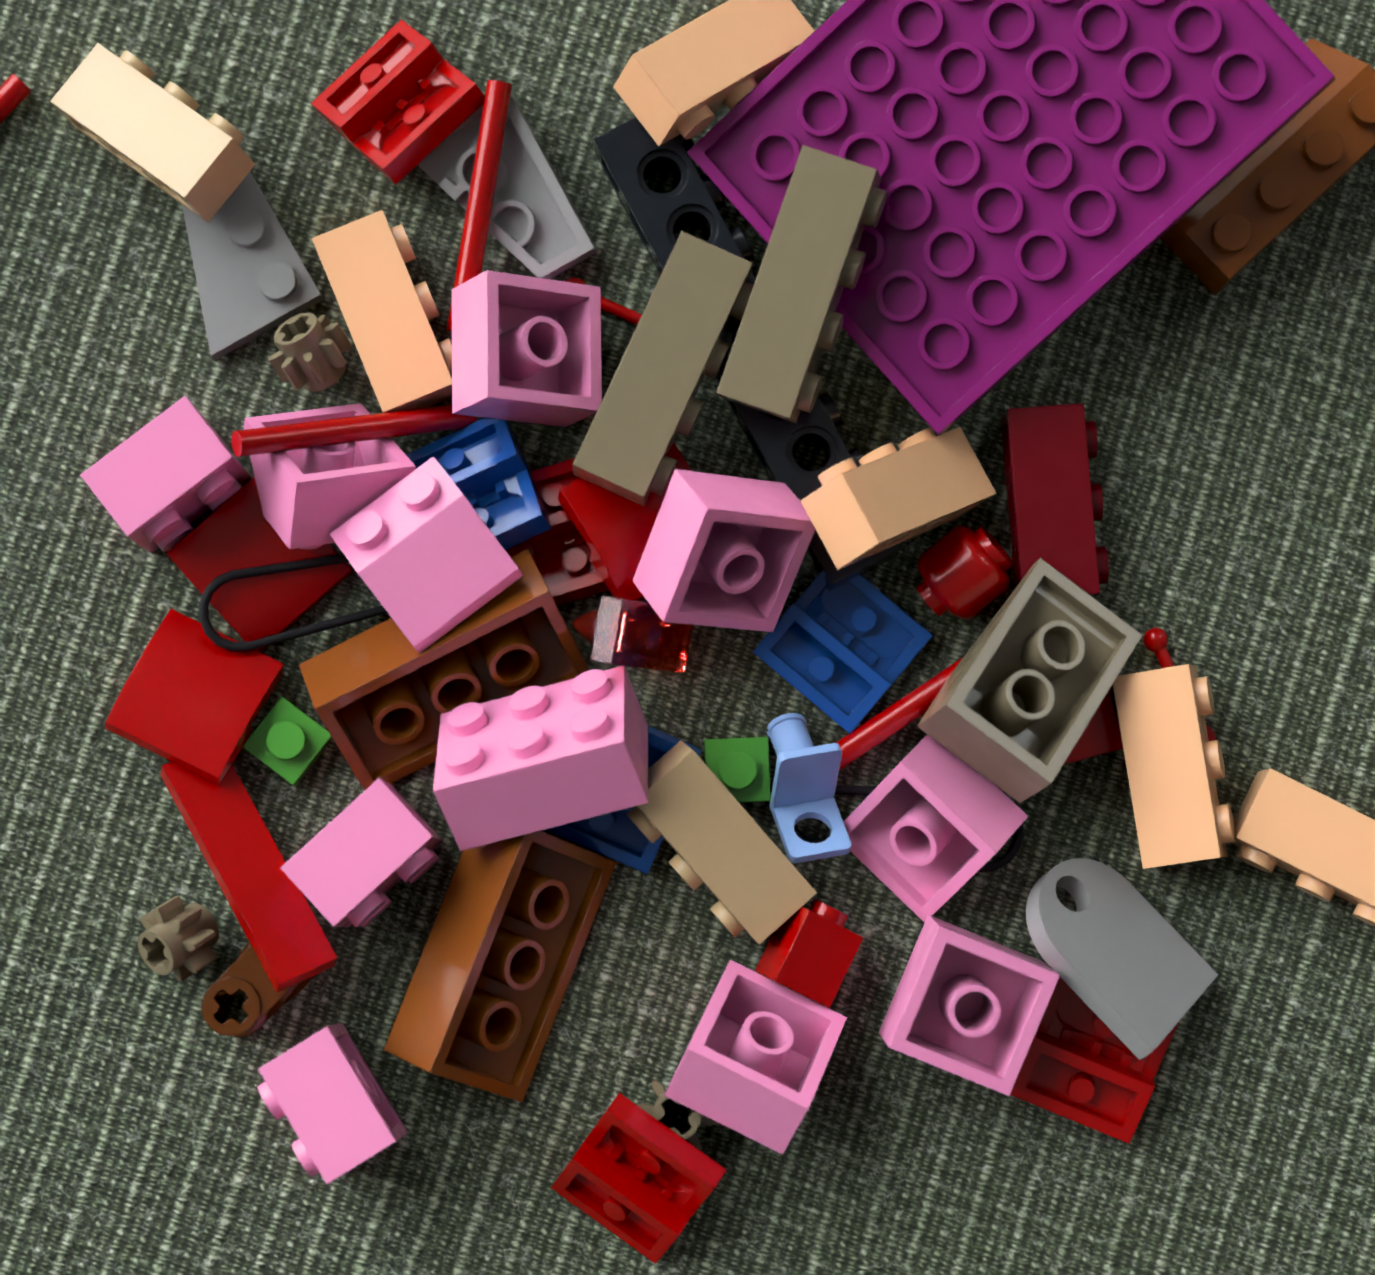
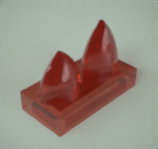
M601 595L599 609L582 614L572 621L577 632L593 644L592 661L685 673L693 625L663 622L648 602Z

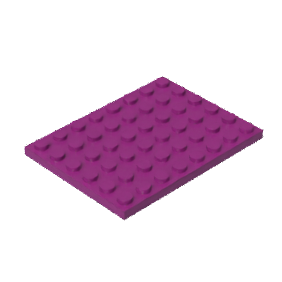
M847 0L691 147L687 153L767 243H769L803 145L878 170L881 177L879 188L887 191L884 209L876 228L865 226L857 249L866 253L859 280L854 290L844 287L836 312L844 314L843 329L938 435H942L1335 81V76L1264 0Z

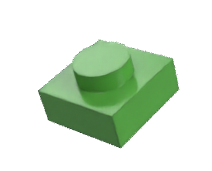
M281 696L243 745V748L290 784L297 786L333 738L328 730Z
M768 737L704 739L705 764L739 803L770 802Z

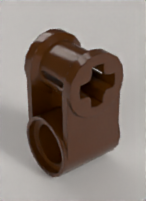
M249 942L239 954L238 959L205 993L201 1007L203 1018L208 1026L218 1034L238 1038L250 1036L261 1029L283 1004L295 997L315 976L276 993ZM246 994L248 996V999L243 1004V1008L248 1014L244 1021L232 1018L227 1021L223 1019L228 1011L227 1005L223 1002L226 995L242 997Z

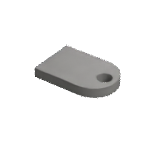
M1086 858L1065 860L1044 874L1030 890L1026 903V922L1030 937L1037 951L1045 962L1060 975V978L1139 1060L1152 1053L1218 976L1212 967L1119 872L1106 864ZM1056 887H1061L1072 895L1076 903V911H1071L1062 905L1057 897Z

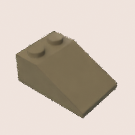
M1040 558L1032 565L950 674L917 727L1021 803L1053 783L1141 639L1142 634Z

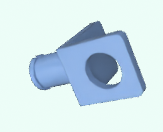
M786 713L776 717L768 724V731H766L777 756L769 807L787 857L791 863L846 855L851 850V841L834 798L842 750L838 743L814 746L806 727V719L798 713ZM814 818L824 822L830 829L831 835L820 843H809L797 836L794 826L800 820Z

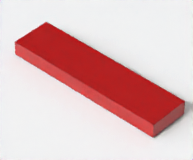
M173 762L162 765L160 776L276 993L334 967L338 958L303 893L281 870V867L286 862L233 765H231L219 785Z

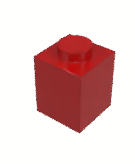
M814 899L809 910L801 907L773 932L755 971L830 1008L864 937L844 928L849 917L848 915Z

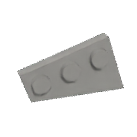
M511 91L488 232L538 278L552 279L596 254L598 250ZM483 104L417 165L465 210L467 208Z
M251 172L247 174L209 223L182 205L210 355L214 361L324 300Z

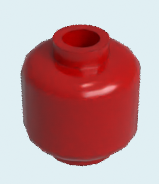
M958 525L919 557L918 569L924 581L916 589L926 604L938 616H942L949 610L960 619L971 620L1009 589L1010 578L1007 570L1013 566V562L1002 546L983 526L974 531L964 525Z

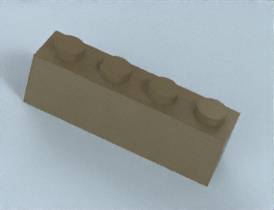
M805 145L802 146L716 394L726 400L793 423H797L801 410L808 413L812 411L823 376L814 373L821 351L825 349L832 352L843 325L844 314L836 312L844 287L854 290L864 265L866 253L857 250L865 226L876 228L886 202L887 191L879 188L881 177L877 169Z
M681 231L572 464L574 475L641 506H645L651 491L662 496L677 464V460L668 456L678 433L686 437L690 436L704 405L703 401L695 398L696 393L705 375L713 379L717 378L731 347L730 343L721 339L731 318L741 321L754 286V284L748 282L751 276L752 262Z

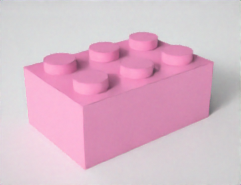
M624 665L604 671L599 669L589 670L581 673L574 679L544 687H525L513 695L483 703H465L452 711L440 715L433 792L460 851L648 803V724Z

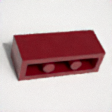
M1084 403L1007 409L1000 419L1014 589L1032 565L1041 558L1095 598L1100 594L1099 584H1107L1109 579L1106 547L1096 546L1094 521H1102L1101 485L1100 483L1090 482L1089 459L1097 458L1098 453L1095 421H1085Z

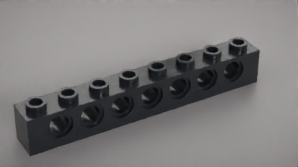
M635 117L594 138L595 156L659 275L661 276L677 242L674 237L675 233L686 224H698L705 228L710 236L707 241L708 243L747 261H754L753 252L740 228L737 226L729 230L718 211L719 208L725 206L719 188L706 173L699 176L687 153L694 146L692 138L685 140L679 134L658 146ZM657 170H668L677 175L680 183L673 191L660 194L650 190L645 181L651 173ZM751 272L748 282L754 284L756 279ZM731 318L721 339L730 343L731 347L716 378L718 385L741 321ZM827 391L818 395L810 413L800 411L797 423L727 400L769 480L785 483L800 501L822 486L818 475L830 467L849 458H853L857 467L861 466L858 461L863 457L857 447L847 450L836 430L844 425L836 404ZM815 442L825 449L828 455V463L816 471L804 470L794 461L793 450L801 443ZM815 529L807 551L818 572L820 573L824 570L829 591H832L859 574L863 575L895 558L901 548L897 544L837 570Z

